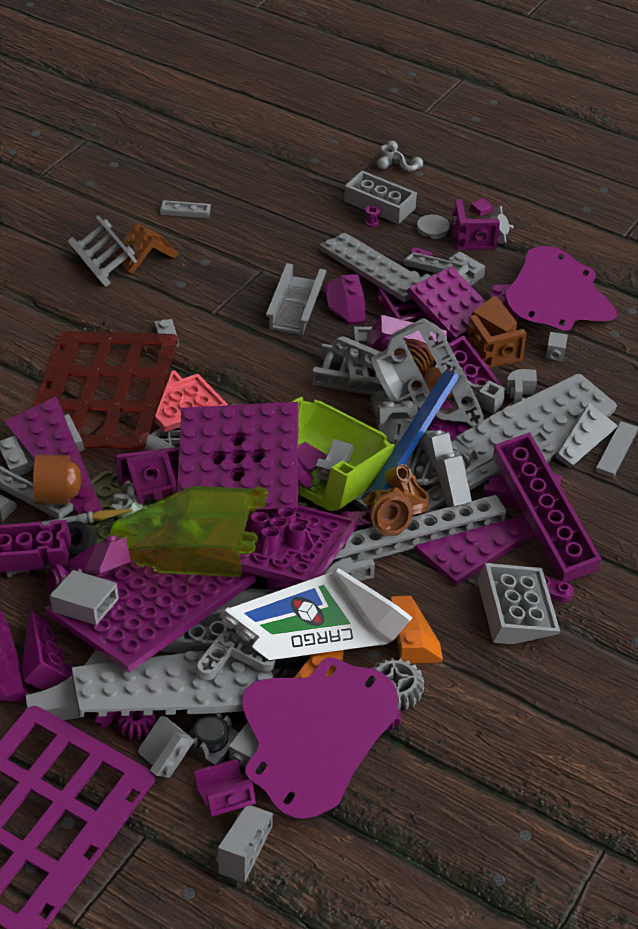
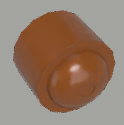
M36 454L33 474L35 504L69 505L71 498L76 497L81 489L82 478L79 466L71 461L70 455Z

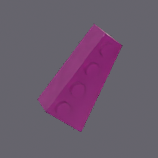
M381 315L367 334V346L380 352L385 351L392 333L413 322ZM440 329L447 339V331ZM419 330L404 337V340L415 339L427 345ZM431 332L430 336L433 337L434 341H437L436 334ZM407 342L419 346L422 350H424V352L429 357L428 352L420 344H417L415 342ZM408 346L409 348L416 350L418 353L424 356L423 353L419 351L417 348ZM410 351L411 354H413L414 356H418L414 352Z

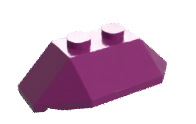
M358 274L343 275L324 285L329 310L344 319L349 325L366 323L364 294Z

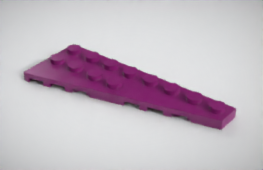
M56 396L5 421L34 459L36 454L70 455L71 461L79 466L82 478L81 489L78 495L70 500L78 514L103 510Z

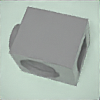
M550 332L546 359L564 360L567 334Z

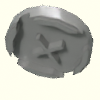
M425 215L418 220L417 230L424 237L431 236L432 239H438L448 234L450 224L442 216Z

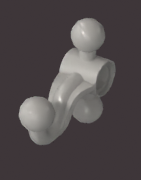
M389 141L386 145L382 146L380 158L377 160V166L381 170L386 169L392 164H400L402 170L413 172L423 166V160L420 157L413 158L411 165H407L403 154L397 151L398 144L395 141Z

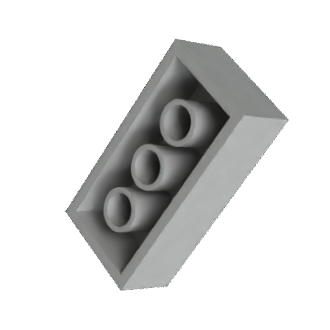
M361 171L345 185L344 202L363 210L371 205L377 206L380 209L379 217L400 224L416 208L417 193Z

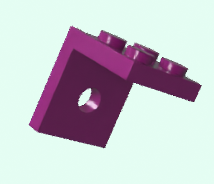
M456 199L455 206H452V216L454 218L450 221V227L453 229L452 238L456 241L457 250L496 249L500 226L499 219H466L462 199ZM481 232L485 233L483 236H477Z
M166 449L127 458V464L140 504L144 503V500L162 499L164 495H177L178 469H172ZM154 469L157 471V473L155 474H146L147 470Z

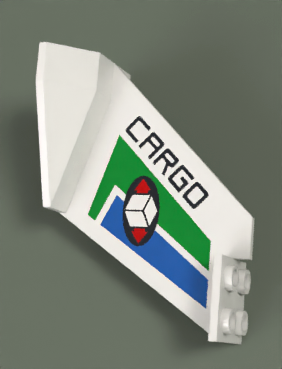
M339 568L331 573L235 607H227L219 616L223 619L221 622L226 627L236 629L240 632L239 636L246 642H253L252 648L267 660L376 645L384 646L392 642L413 618L396 604Z

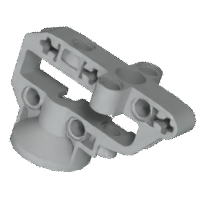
M422 318L392 333L387 349L371 357L374 370L391 402L395 404L411 396L413 402L420 409L430 394V390L404 340V337L419 330L441 374L443 372H456L459 376L451 390L457 405L446 410L440 408L436 416L442 420L468 422L469 425L475 427L483 422V414L478 400L446 337L437 325ZM431 332L436 334L437 341H434L433 337L430 336ZM401 348L404 350V353L396 355L394 351ZM447 361L449 362L450 366L453 368L452 370H449V369L447 368V366H446V362H447ZM414 381L421 383L417 388L411 386ZM466 396L471 398L468 403L461 401ZM472 408H473V411H474L475 415H477V418H474V417L471 415L470 410H471Z

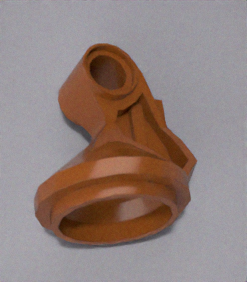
M404 464L388 469L385 472L386 482L390 486L397 487L410 498L413 509L412 516L426 513V509L429 508V495L418 485L415 475L413 476L411 470Z
M389 487L388 490L372 491L365 499L364 504L371 509V523L378 532L394 536L403 532L409 526L413 515L410 498L397 487L393 489Z

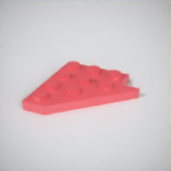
M173 370L157 409L155 423L164 432L180 427L181 408L228 404L199 374L182 379Z

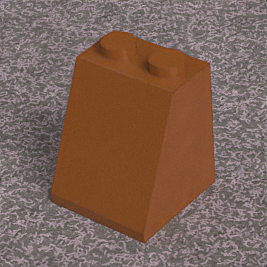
M493 296L472 312V315L478 316L490 336L516 331L517 322L497 296Z

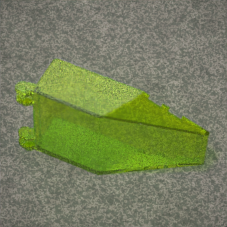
M190 486L113 522L109 536L116 535L117 538L126 537L130 559L137 562L139 566L144 567L147 565L160 573L240 577L242 575L240 554L254 552V543L258 539L256 533L244 531L246 522L251 514L256 512L255 508L266 506L265 498L268 497L269 492L267 489L258 486L253 489Z

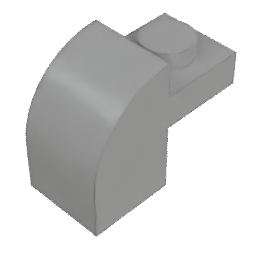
M519 369L509 374L506 394H510L514 404L522 401V395H535L537 384L536 370Z

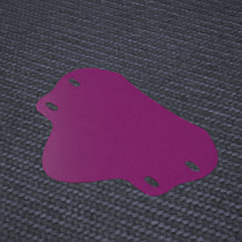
M540 246L528 250L522 270L515 282L505 292L509 306L517 315L526 320L547 324L564 331L571 330L576 320L610 321L617 317L615 307L593 285L596 277L595 271L576 261L568 253L555 247ZM559 254L564 255L562 260L558 259ZM584 270L589 271L588 276L583 275ZM530 311L535 312L533 317L528 316ZM561 319L565 320L564 326L559 325Z
M331 657L324 659L314 673L307 678H271L252 683L245 689L242 699L246 718L258 741V750L246 765V775L252 782L267 792L272 802L280 811L289 816L305 819L318 816L336 807L340 803L352 775L372 745L397 717L398 695L394 683L378 670L352 666ZM332 665L336 666L337 669L334 674L328 677L326 675L327 670ZM374 676L376 680L372 686L366 687L365 683L368 678ZM265 762L267 767L260 775L256 774L257 767L260 763ZM294 792L295 797L291 803L285 804L283 801L287 794Z

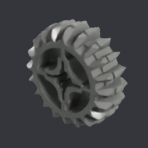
M391 657L390 661L383 658L381 663L376 662L374 667H371V669L385 674L394 683L398 695L399 710L404 708L407 711L409 705L414 707L416 701L419 702L424 692V679L421 670H417L416 665L410 666L409 660L402 662L401 658L396 661ZM374 676L368 678L366 687L372 686L376 680Z

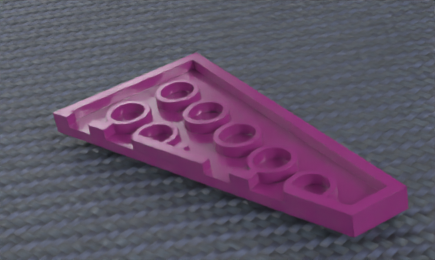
M525 515L415 545V552L452 584L457 586L480 571L485 563L494 562L535 534Z

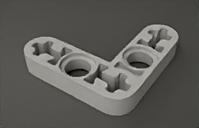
M224 631L199 660L196 675L201 680H212L230 656L262 672L271 671L274 668L275 660L264 662L267 659L252 648L253 642H246L239 635L230 631ZM249 649L252 653L244 654L241 650ZM220 653L223 657L214 658L211 654Z

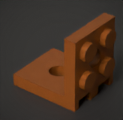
M135 222L121 241L125 247L130 246L134 249L135 254L133 256L137 262L134 263L128 257L121 263L132 274L152 248L174 259L178 255V252L161 235ZM120 248L113 255L117 258L124 250Z
M477 315L469 317L466 339L488 368L523 360L527 335L524 329L490 336Z

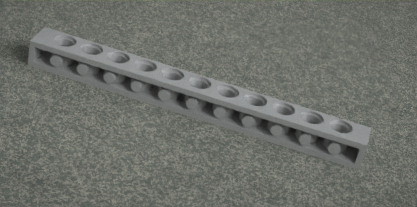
M493 495L461 505L412 516L409 526L403 532L394 536L384 535L374 527L358 530L351 534L327 570L344 558L351 557L353 563L361 560L377 559L414 549L415 545L504 521L506 509L498 497Z

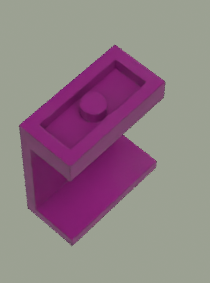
M237 759L193 771L197 792L212 817L256 804L253 783L250 779L243 781Z

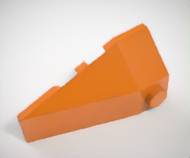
M412 596L391 597V602L413 617L396 637L399 658L402 659V662L408 660L410 664L443 662L440 642Z

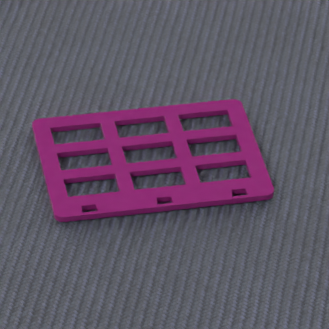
M30 706L0 740V773L18 783L0 805V846L13 853L0 870V895L26 862L48 875L19 914L0 904V927L3 929H47L155 782V775L150 769L38 706ZM36 725L56 737L33 766L26 771L7 759ZM70 744L89 755V757L61 791L41 778L67 745ZM103 763L123 776L97 811L75 798ZM133 791L138 795L133 800V802L130 803L126 800V798ZM33 792L52 804L25 839L21 840L2 829V827L29 793ZM66 811L86 823V825L59 861H56L36 848ZM92 847L96 851L88 860L84 855ZM46 905L53 908L45 919L40 916Z

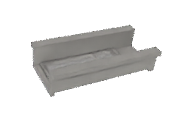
M286 263L266 313V317H270V330L304 335L306 325L322 287L326 270L319 269L316 280L294 277L293 264Z

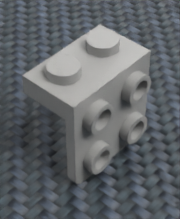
M161 716L140 746L138 752L153 765L150 771L156 776L170 778L195 740L167 717Z

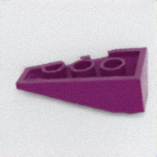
M464 335L449 343L468 381L476 385H484L491 381L502 386Z
M106 536L104 541L93 545L70 559L68 567L64 568L68 571L76 570L78 572L83 571L85 574L103 573L129 563L131 559L126 537Z
M30 612L28 616L22 671L24 681L29 686H35L40 690H44L72 676V667L70 663H65L62 657L65 654L63 649L55 644L54 641L57 637L48 620L33 612Z

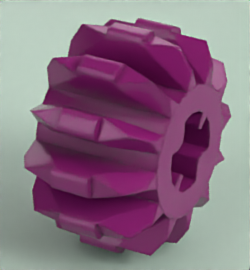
M130 711L129 716H121L120 712L118 728L121 730L123 737L128 736L130 741L137 738L140 742L141 737L146 738L154 727L156 717L153 713L152 715H144L143 711Z

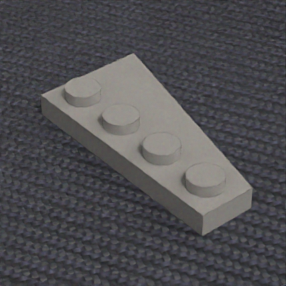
M589 403L555 457L567 467H572L616 429L618 425Z

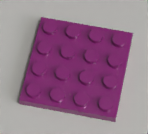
M453 266L409 287L406 291L440 329L447 331V336L451 341L468 333L467 324H469V317L472 316V312L486 302Z

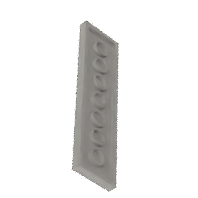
M342 233L333 239L319 244L320 251L403 302L412 299L406 292L408 288L424 280L347 233Z

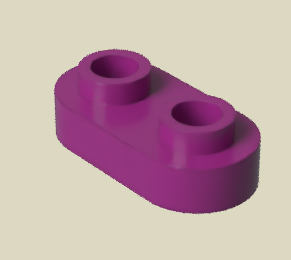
M544 576L552 600L565 603L572 599L574 592L572 585Z

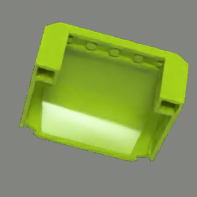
M299 397L292 401L299 404L298 445L307 442L328 455L334 439L352 444L354 448L349 464L340 461L331 467L328 482L316 478L318 468L311 471L314 477L312 481L313 486L310 488L298 486L299 496L305 497L314 504L329 511L339 510L372 486L391 456L395 445L387 441V436L384 433L322 401L314 400V403L303 401V397Z

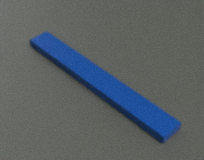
M456 372L442 373L368 490V494L375 490H388L391 487L385 480V472L398 465H405L457 382L459 376Z

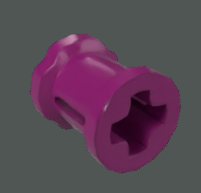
M368 206L365 209L367 214L365 225L377 227L380 209L377 206Z

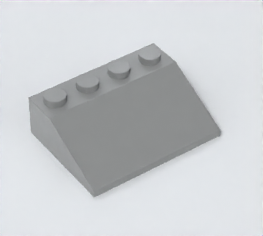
M492 563L484 564L477 580L493 643L516 644L560 633L542 568Z

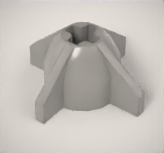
M502 206L494 208L489 219H499L500 226L497 242L503 244L507 242L506 234L509 233V230L514 229V226L510 225L505 215H503Z

